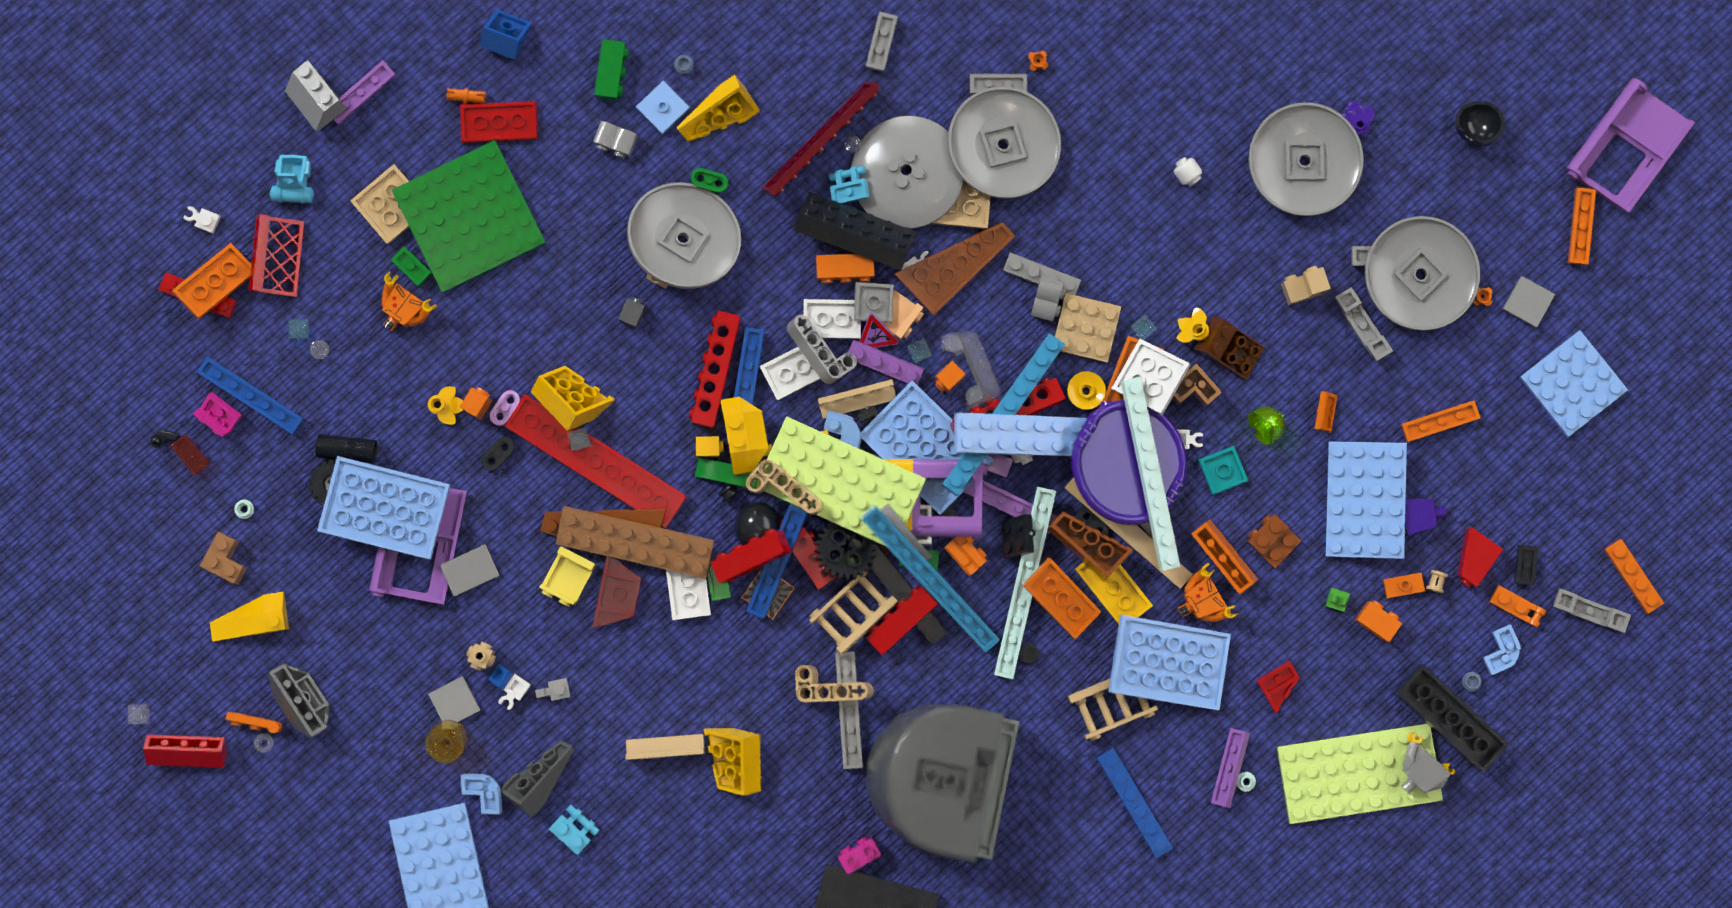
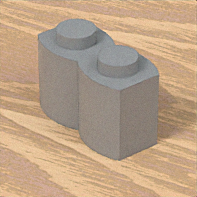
M601 121L593 142L597 145V149L607 152V150L614 151L615 156L624 159L625 156H631L638 135Z
M1041 276L1031 316L1050 321L1054 320V316H1059L1061 306L1058 305L1059 299L1064 298L1066 288H1063V282Z

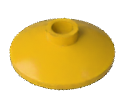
M1084 371L1072 377L1068 384L1067 393L1073 405L1080 409L1089 410L1097 407L1103 401L1106 387L1100 376L1093 372ZM1084 388L1089 389L1090 393L1088 395L1083 394L1082 390Z

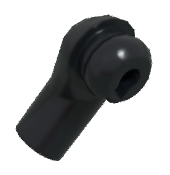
M160 430L151 437L150 444L152 447L157 448L167 440L178 442L179 433Z

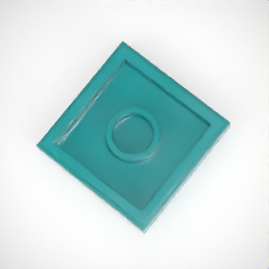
M1235 446L1198 460L1212 495L1248 482Z

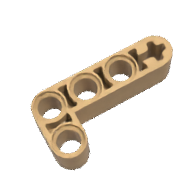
M763 460L746 481L747 488L754 493L764 492L772 483L810 514H819L823 509V503L816 495L771 460ZM768 464L773 466L770 474H766L764 471L765 466ZM783 476H786L788 479L785 486L779 484V480ZM759 479L761 482L758 489H754L752 486L753 481ZM797 488H801L803 492L800 498L794 497V491ZM808 499L816 502L815 505L817 507L815 509L811 508V505L805 502V500Z
M813 665L799 666L795 673L796 695L801 702L865 700L871 698L874 693L873 686L868 682L819 684L818 671ZM806 669H808L810 673L807 679L804 676V671ZM825 687L829 691L827 697L823 695V690ZM843 687L847 689L845 697L841 693ZM807 688L810 690L809 698L805 696V690ZM855 689H865V693H855Z

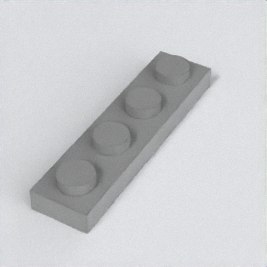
M1013 253L1009 254L1003 269L1006 273L1039 285L1041 276L1063 282V288H1066L1065 293L1076 295L1081 282L1080 279Z

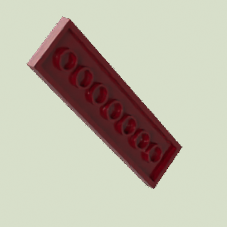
M866 81L761 190L771 196L781 194L785 189L784 185L788 181L792 182L799 175L797 172L802 167L806 168L812 162L811 158L824 150V144L828 140L832 141L838 135L837 131L841 127L845 128L852 121L850 118L855 113L858 114L864 109L865 102L868 99L871 101L877 96V90L880 88L876 82Z

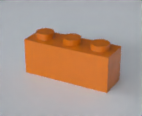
M858 254L816 255L817 281H821L822 284H830L832 280H840V283H851V280L859 279V282H871V279H874V260Z

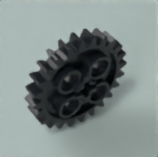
M828 523V529L823 527L821 530L823 534H818L817 536L821 541H815L814 544L819 547L814 550V553L819 554L815 560L822 561L819 564V568L825 566L824 573L830 571V578L835 574L838 575V581H840L842 576L845 577L846 581L849 580L850 576L853 580H856L857 574L863 577V570L868 572L870 570L868 565L873 566L874 564L871 559H875L877 556L872 553L877 550V547L872 546L875 541L834 523V526ZM847 534H850V539L847 546L848 552L845 556L844 566H841V560L844 553L843 547L846 544ZM840 535L843 541L836 542L833 536ZM858 539L861 542V546H854L852 540ZM831 553L837 554L838 557H839V560H837V561L832 560V559L830 558L829 554H831ZM848 558H855L858 564H850Z

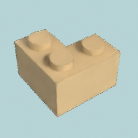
M1317 266L1306 269L1302 276L1296 277V274L1285 278L1286 281L1281 284L1288 306L1323 295L1331 289L1324 268H1317Z

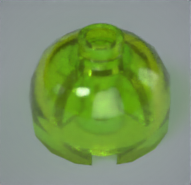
M1262 406L1248 414L1249 427L1253 426L1257 433L1253 434L1261 443L1271 445L1282 437L1285 430L1284 416L1280 411L1270 406Z

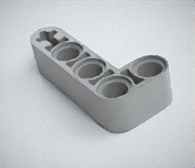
M798 315L788 323V333L824 383L832 384L856 366L857 359L851 353H845L836 359L805 315Z

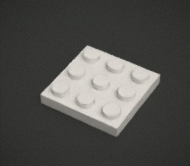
M1139 339L1115 381L1112 390L1123 395L1120 381L1141 377L1147 407L1163 415L1187 373L1190 364Z

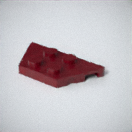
M606 556L593 627L595 628L635 616L642 579L614 557Z

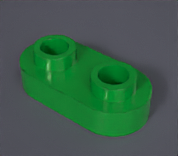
M697 168L691 174L692 184L696 187L715 193H723L728 188V179L721 173ZM699 176L704 177L702 182L697 181ZM717 181H721L722 186L717 187L715 183Z

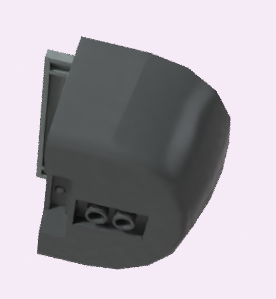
M922 704L898 714L877 735L866 761V791L876 816L897 838L934 855L975 863L976 856L992 860L1019 721L1005 719L1004 714L956 704Z

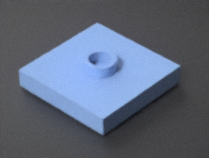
M664 81L636 106L662 135L690 109Z

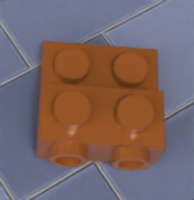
M1268 514L1261 521L1263 525L1258 530L1255 528L1248 535L1250 539L1247 543L1275 569L1301 540L1276 514L1272 516Z

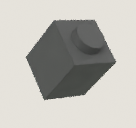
M635 297L632 300L627 298L618 320L637 329L646 310L643 301Z

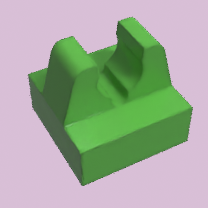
M1330 588L1325 607L1345 612L1350 593Z

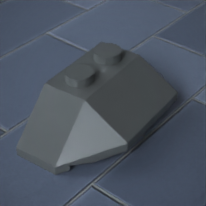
M286 663L268 672L272 695L295 729L311 738L327 728L330 705L308 672L291 667Z

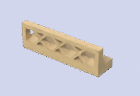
M891 379L819 398L818 402L822 417L826 419L829 410L846 414L891 402L896 397L893 380Z
M704 734L626 740V760L704 754Z

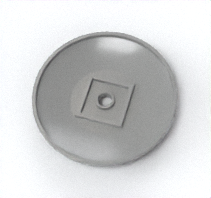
M992 87L975 93L958 108L949 127L948 150L953 166L968 185L985 195L1010 199L1034 192L1050 178L1059 161L1061 137L1055 118L1038 98L1017 88ZM1001 140L1005 141L1008 148H999L998 142Z
M1295 103L1276 110L1258 127L1250 144L1249 169L1256 188L1271 205L1292 215L1315 216L1337 208L1353 193L1362 174L1363 150L1355 129L1340 113L1321 104ZM1300 157H1308L1310 161L1309 165H1301L1299 161Z
M917 116L892 118L874 127L859 143L851 167H866V173L860 174V179H867L870 198L858 200L863 209L868 214L909 229L924 227L942 218L956 203L964 180L953 166L949 155L948 131L929 119ZM904 166L912 168V172L909 175L902 174L901 171Z
M669 183L647 192L635 204L627 225L628 244L633 257L640 267L659 282L676 288H701L719 281L731 270L740 252V227L731 208L712 191L689 183ZM684 236L688 241L682 243L678 240V237Z
M1417 216L1392 224L1376 238L1367 255L1365 282L1372 302L1387 319L1399 326L1412 330H1433L1454 322L1470 307L1479 287L1480 266L1473 245L1458 228L1438 218ZM1423 270L1425 272V279H1418L1416 271Z

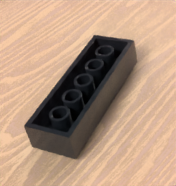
M811 192L806 197L794 228L796 232L902 270L916 235V231L907 227L897 225L891 221L878 218L854 207L843 205Z
M1419 664L1393 692L1478 772L1484 773L1509 745L1506 740L1423 664Z

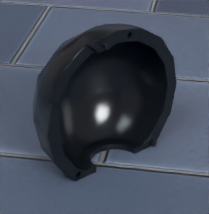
M1474 101L1464 104L1456 115V130L1459 136L1474 146L1481 147L1492 144L1502 135L1505 128V118L1501 110L1488 101Z
M753 502L744 506L737 514L734 524L736 538L743 546L749 544L748 540L754 537L761 538L765 536L764 533L771 529L779 531L781 527L780 517L775 508L761 502Z

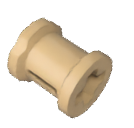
M1431 570V580L1426 589L1443 593V584L1448 574Z

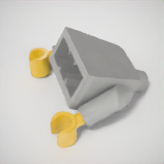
M1415 732L1408 734V746L1402 768L1408 779L1401 787L1409 794L1417 786L1423 792L1443 788L1449 775L1455 773V769H1448L1450 763L1440 764L1421 745L1418 746L1417 743L1422 741L1421 736H1417L1415 739Z

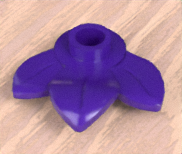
M1350 101L1347 105L1346 114L1341 115L1352 125L1358 136H1363L1369 131L1370 123L1374 120L1375 113L1372 107L1363 109L1358 102ZM1357 124H1362L1363 127L1360 128Z

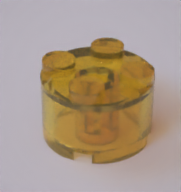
M443 720L436 723L429 732L425 742L426 750L437 762L451 763L463 753L468 737L461 723L453 720ZM447 739L448 741H450V743L447 744L446 741L443 740Z

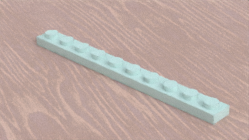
M1139 377L1120 381L1159 569L1164 571L1180 567L1142 380Z
M1037 487L1031 511L1032 527L1036 533L1033 537L1034 553L1023 555L1020 559L994 675L1010 679L1014 677L1032 595L1022 584L1039 568L1056 494L1054 490Z

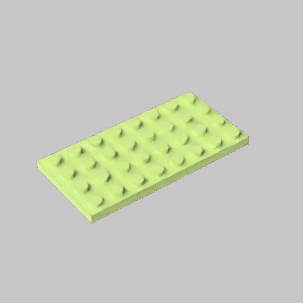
M787 416L767 460L778 464L822 501L823 509L816 515L883 545L885 544L860 517L874 505L881 509L889 503L906 525L927 480ZM772 464L766 465L764 469L766 474H770L773 470ZM786 476L781 477L779 480L781 486H785L788 482ZM759 479L757 480V482H756V484H755V487H756V488H759L760 485H761V482H760ZM772 483L766 488L765 492L800 507ZM797 488L794 491L795 498L802 496L801 488ZM808 499L805 500V502L811 505V508L815 509L817 507L815 505L816 502Z
M1428 724L1277 747L1289 824L1442 801L1441 789L1423 792L1417 786L1409 794L1401 787L1408 779L1402 771L1408 746V734L1415 732V739L1417 736H1421L1422 741L1417 743V745H1421L1436 759L1431 727Z

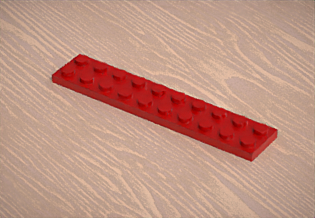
M524 394L504 425L634 509L666 508L662 526L666 529L687 497L582 429L576 427L567 431L542 404Z

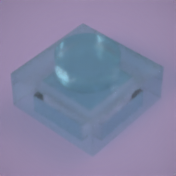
M1146 314L1130 326L1141 340L1146 339L1157 330Z
M289 319V339H309V319Z
M925 338L907 346L914 364L932 357Z
M586 427L567 433L573 452L591 447Z

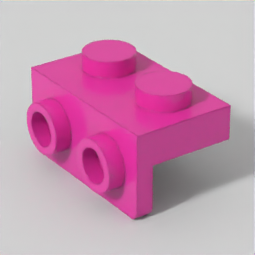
M213 392L208 394L202 406L193 413L201 423L209 426L215 434L221 437L232 433L242 417L238 411Z
M865 836L857 841V846L852 849L848 846L840 851L841 855L838 858L847 874L881 856L872 837L868 839Z

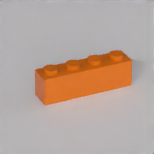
M1211 519L1191 533L1239 594L1258 580Z

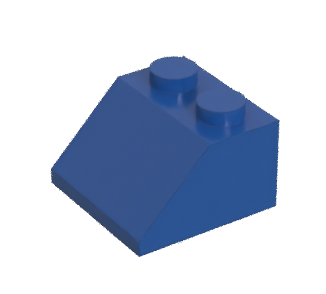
M496 10L483 27L479 46L515 60L522 50L532 23Z

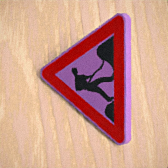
M870 313L859 342L875 348L896 345L899 340L873 313Z

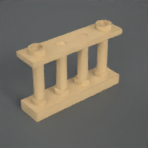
M864 570L863 577L857 574L856 580H852L821 610L817 608L810 615L809 623L813 626L818 622L837 642L836 652L840 656L861 639L898 602L893 596L889 599L884 597L865 578L868 572ZM859 582L879 602L878 605L880 607L875 612L873 610L870 611L851 591ZM844 596L865 615L864 618L866 620L861 625L859 623L856 624L837 604ZM830 609L851 629L852 633L847 638L845 636L842 637L823 617Z
M1110 678L1067 696L1070 703L1075 702V705H1078L1089 730V733L1084 735V738H1090L1091 741L1102 737L1101 733L1141 716L1144 719L1155 715L1154 711L1158 710L1157 706L1150 707L1146 698L1137 697L1143 711L1132 715L1124 695L1115 693L1125 718L1114 722L1103 697V690L1109 688ZM1093 695V698L1096 697L1107 726L1096 730L1085 703V697Z

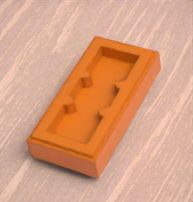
M1321 391L1315 429L1326 433L1332 432L1337 395Z
M1422 573L1383 579L1386 598L1425 591Z

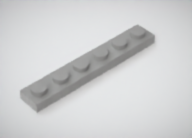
M845 652L842 656L835 653L837 683L857 682L855 652ZM845 687L841 689V693L844 697L847 694V689ZM858 700L839 701L843 769L863 768Z

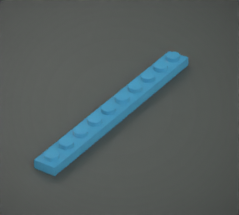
M1049 333L992 414L1016 415L1065 343ZM964 453L943 482L942 487L958 497L987 454Z
M876 505L860 517L985 653L1000 641L999 637Z

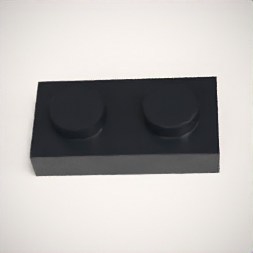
M1518 545L1514 583L1535 585L1539 547Z

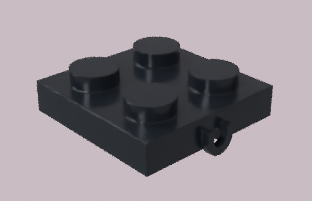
M1024 514L1002 521L1004 559H1013L1034 553L1033 537L1036 533L1032 527L1031 514Z

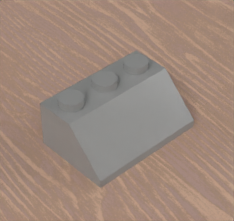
M308 60L293 71L285 92L316 132L347 109Z

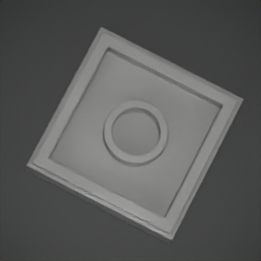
M1520 276L1502 310L1537 328L1555 294Z
M856 282L854 321L867 322L869 314L873 313L882 323H892L894 285Z
M464 676L428 694L445 728L481 710Z

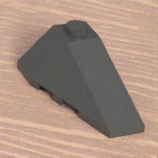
M562 740L544 752L540 760L535 763L530 762L527 765L528 768L522 773L512 775L500 788L501 794L520 811L532 818L545 804L574 748Z

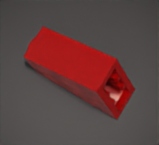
M1472 527L1467 528L1465 531L1457 577L1461 579L1460 583L1468 588H1474L1479 585L1503 551L1501 547Z

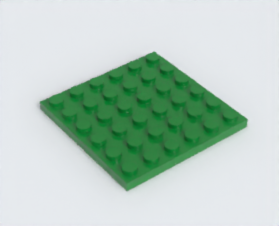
M495 140L392 189L442 293L546 244Z

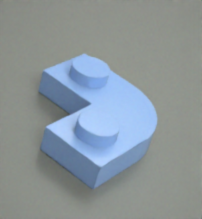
M829 410L824 430L840 434V441L859 449L862 431H860L854 418Z
M1511 624L1492 632L1500 650L1483 657L1490 675L1513 666L1519 657L1521 647Z
M485 774L461 775L462 794L480 795L481 814L502 813L501 789L495 779Z

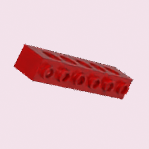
M718 311L717 315H713L711 326H714L712 334L709 333L707 345L710 346L708 352H704L702 363H705L704 371L700 370L698 382L701 383L699 389H696L693 400H696L695 408L691 407L689 414L692 424L715 429L741 321V316L722 311ZM721 328L728 329L729 333L726 337L718 335V331ZM718 346L724 348V353L720 356L713 353L714 349ZM712 365H718L720 367V370L717 374H711L709 372V368ZM708 383L715 385V390L712 393L705 391V386ZM703 402L711 404V408L706 412L700 409V405Z
M1046 378L1040 381V385L1035 386L1026 399L1028 406H1021L1016 415L1032 416L1063 403L1066 398L1057 379L1050 380V378ZM1038 392H1041L1045 395L1044 400L1038 398ZM995 399L989 402L987 407L981 408L979 406L970 412L974 414H992L1001 401ZM953 417L954 420L951 422L950 427L955 435V417Z

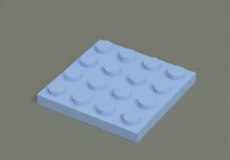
M1580 330L1519 377L1566 437L1571 436L1628 391Z

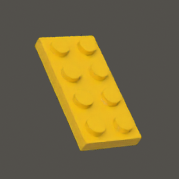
M1085 563L1075 568V571L1118 625L1120 615L1138 618L1153 606L1121 564L1105 582Z

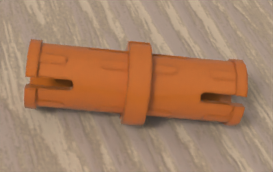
M447 88V100L463 101L465 104H468V102L485 104L486 102L485 91H470L469 88L464 90Z

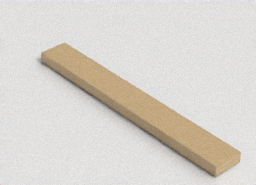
M1073 477L1064 488L1160 571L1154 540L1137 525L1115 523L1096 513L1081 496ZM1182 564L1177 568L1160 571L1179 589L1193 575Z

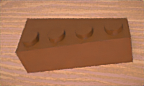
M1062 512L1047 529L1104 582L1133 551L1130 547L1118 543L1119 541L1107 537L1100 531L1085 525L1082 521L1065 512Z

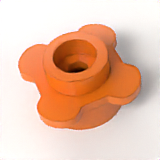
M1031 52L1028 55L1032 71L1048 68L1046 52Z
M1478 287L1473 304L1476 306L1480 304L1490 306L1492 304V289L1489 287L1480 289Z

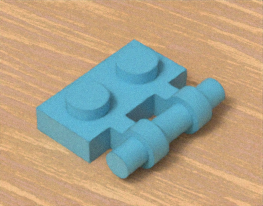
M853 166L849 170L843 171L841 169L830 174V181L836 180L837 184L830 186L832 200L845 204L870 198L867 179H860V174L866 173V167ZM851 177L852 181L845 183V178Z
M570 805L566 811L571 816L567 819L562 814L549 830L578 855L591 841L586 836L588 831L595 836L599 829L592 820L589 821L581 814L582 811L579 808L576 809ZM575 820L584 826L582 830H579L573 824Z

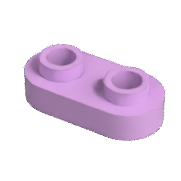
M505 391L491 410L490 420L497 426L505 425L521 401L520 396L515 391ZM510 397L514 398V403L512 404L508 403ZM499 413L504 415L502 420L497 419Z

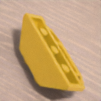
M741 397L721 400L733 473L734 475L753 472L768 450L762 411Z

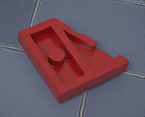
M1287 661L1256 681L1271 708L1276 713L1300 677L1292 663Z

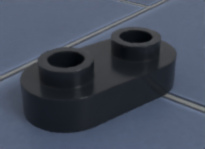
M507 437L499 438L483 455L482 465L484 468L490 471L497 470L513 454L515 450L514 442ZM504 444H508L509 446L508 450L506 451L502 450V446ZM495 458V464L490 465L489 459Z
M1083 507L1077 511L1076 519L1093 529L1099 527L1102 529V534L1108 535L1106 524L1089 509ZM1084 513L1089 514L1088 520L1083 519L1082 516Z

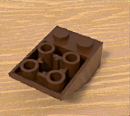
M1212 316L1208 323V336L1198 341L1194 350L1210 361L1247 380L1265 347L1225 319Z

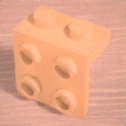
M894 290L892 323L883 324L901 341L903 337L907 338L913 330L911 328L913 323H918L923 317V307L918 303L915 305Z

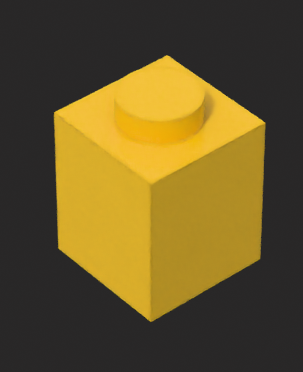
M719 436L696 437L697 458L720 457V453H724V443L720 441Z

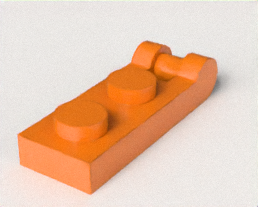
M1500 585L1497 586L1489 601L1494 606L1535 628H1538L1540 625L1539 620L1546 613L1545 609L1536 606ZM1530 610L1535 612L1532 618L1527 616Z
M227 712L225 719L230 720L231 724L236 726H242L245 723L250 724L249 728L261 730L262 727L268 728V731L271 733H279L283 729V725L279 721L235 712Z

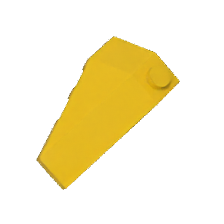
M733 75L720 84L677 129L687 141H691L708 135L713 130L728 128L727 125L736 122L738 124L743 123L760 112L745 86L736 75Z
M284 592L262 595L210 622L212 642L289 630Z

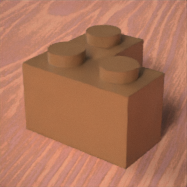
M1196 363L1187 371L1172 399L1179 405L1193 393L1202 405L1206 407L1222 392Z
M217 532L200 564V567L238 585L248 568L231 559L240 541L221 532Z

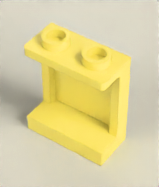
M560 546L557 552L558 555L539 588L543 589L542 593L550 598L553 595L559 597V602L569 607L570 604L576 605L596 564Z

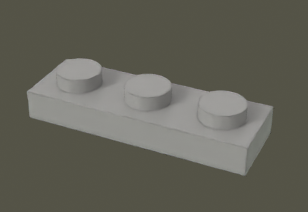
M879 12L866 68L884 72L898 16Z
M970 74V94H975L992 87H1012L1027 92V74Z

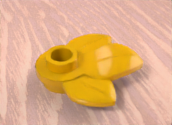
M1195 308L1192 318L1178 319V325L1182 332L1176 338L1183 343L1205 339L1209 334L1206 314L1201 309Z
M455 387L442 388L438 395L432 396L428 401L429 410L437 414L438 419L442 423L448 425L456 424L455 414L463 411L460 408L463 400L455 397ZM435 402H441L440 408H435Z

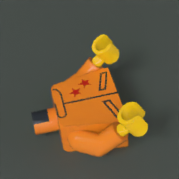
M388 272L384 276L385 285L382 292L381 305L383 307L382 311L388 314L389 317L383 326L393 331L398 323L407 328L408 326L413 327L425 322L437 305L434 304L430 307L429 301L431 299L423 302L398 283L394 285L399 276L395 275L391 279V272Z
M1209 563L1205 564L1187 582L1184 588L1185 594L1183 595L1186 603L1178 607L1179 613L1183 618L1193 613L1196 619L1200 618L1203 622H1218L1236 617L1238 613L1233 615L1230 611L1231 608L1236 606H1226L1210 578L1215 570L1208 572L1206 567Z

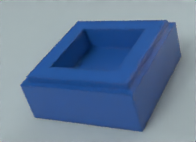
M498 664L488 680L504 690L514 674L503 665Z

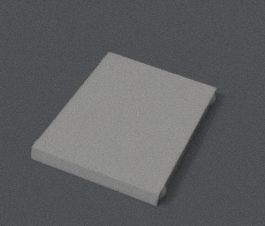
M486 544L440 565L453 596H458L462 592L499 576Z

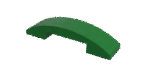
M699 458L695 477L747 488L746 481L752 472L734 475L732 464ZM758 479L754 480L752 483L754 489H758L755 487V484Z

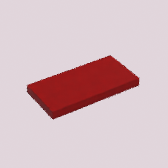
M536 101L460 105L462 143H483L494 140L496 142L538 140Z

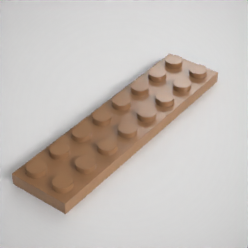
M564 506L556 544L706 578L714 540Z

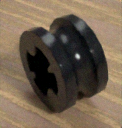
M731 484L719 494V497L722 496L723 501L726 502L738 491L733 490V485Z

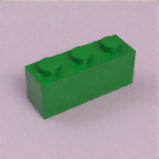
M602 39L594 93L596 99L618 102L619 96H623L624 85H621V81L626 76L624 61L625 59L628 60L629 48H626L625 42Z

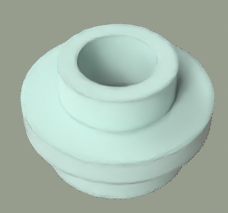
M240 500L236 503L234 511L239 518L247 519L253 515L254 506L248 500ZM243 506H247L248 511L246 513L242 512Z
M1249 772L1240 773L1237 787L1242 791L1252 790L1256 784L1254 775ZM1248 778L1249 784L1244 785L1243 779Z

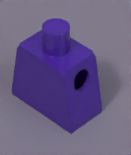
M1406 498L1405 536L1436 527V519L1446 518L1445 507L1434 508L1433 500Z

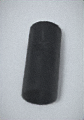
M319 434L316 440L315 455L316 458L336 460L337 456L374 464L377 456V440Z

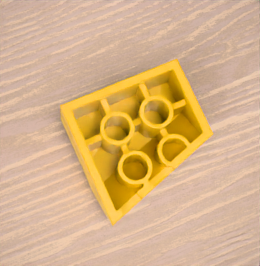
M566 366L538 376L531 390V393L567 431L593 421L615 400L610 395L607 398L599 393L601 389L594 386L592 388L586 384L583 377Z
M735 728L704 729L705 736L708 735L710 742L708 751L712 753L714 759L712 768L717 789L743 796L760 792V734Z

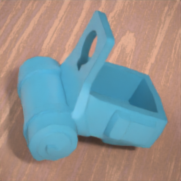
M279 156L275 167L277 183L270 190L272 201L279 203H312L314 191L311 187H307V178L310 177L311 164L306 156Z

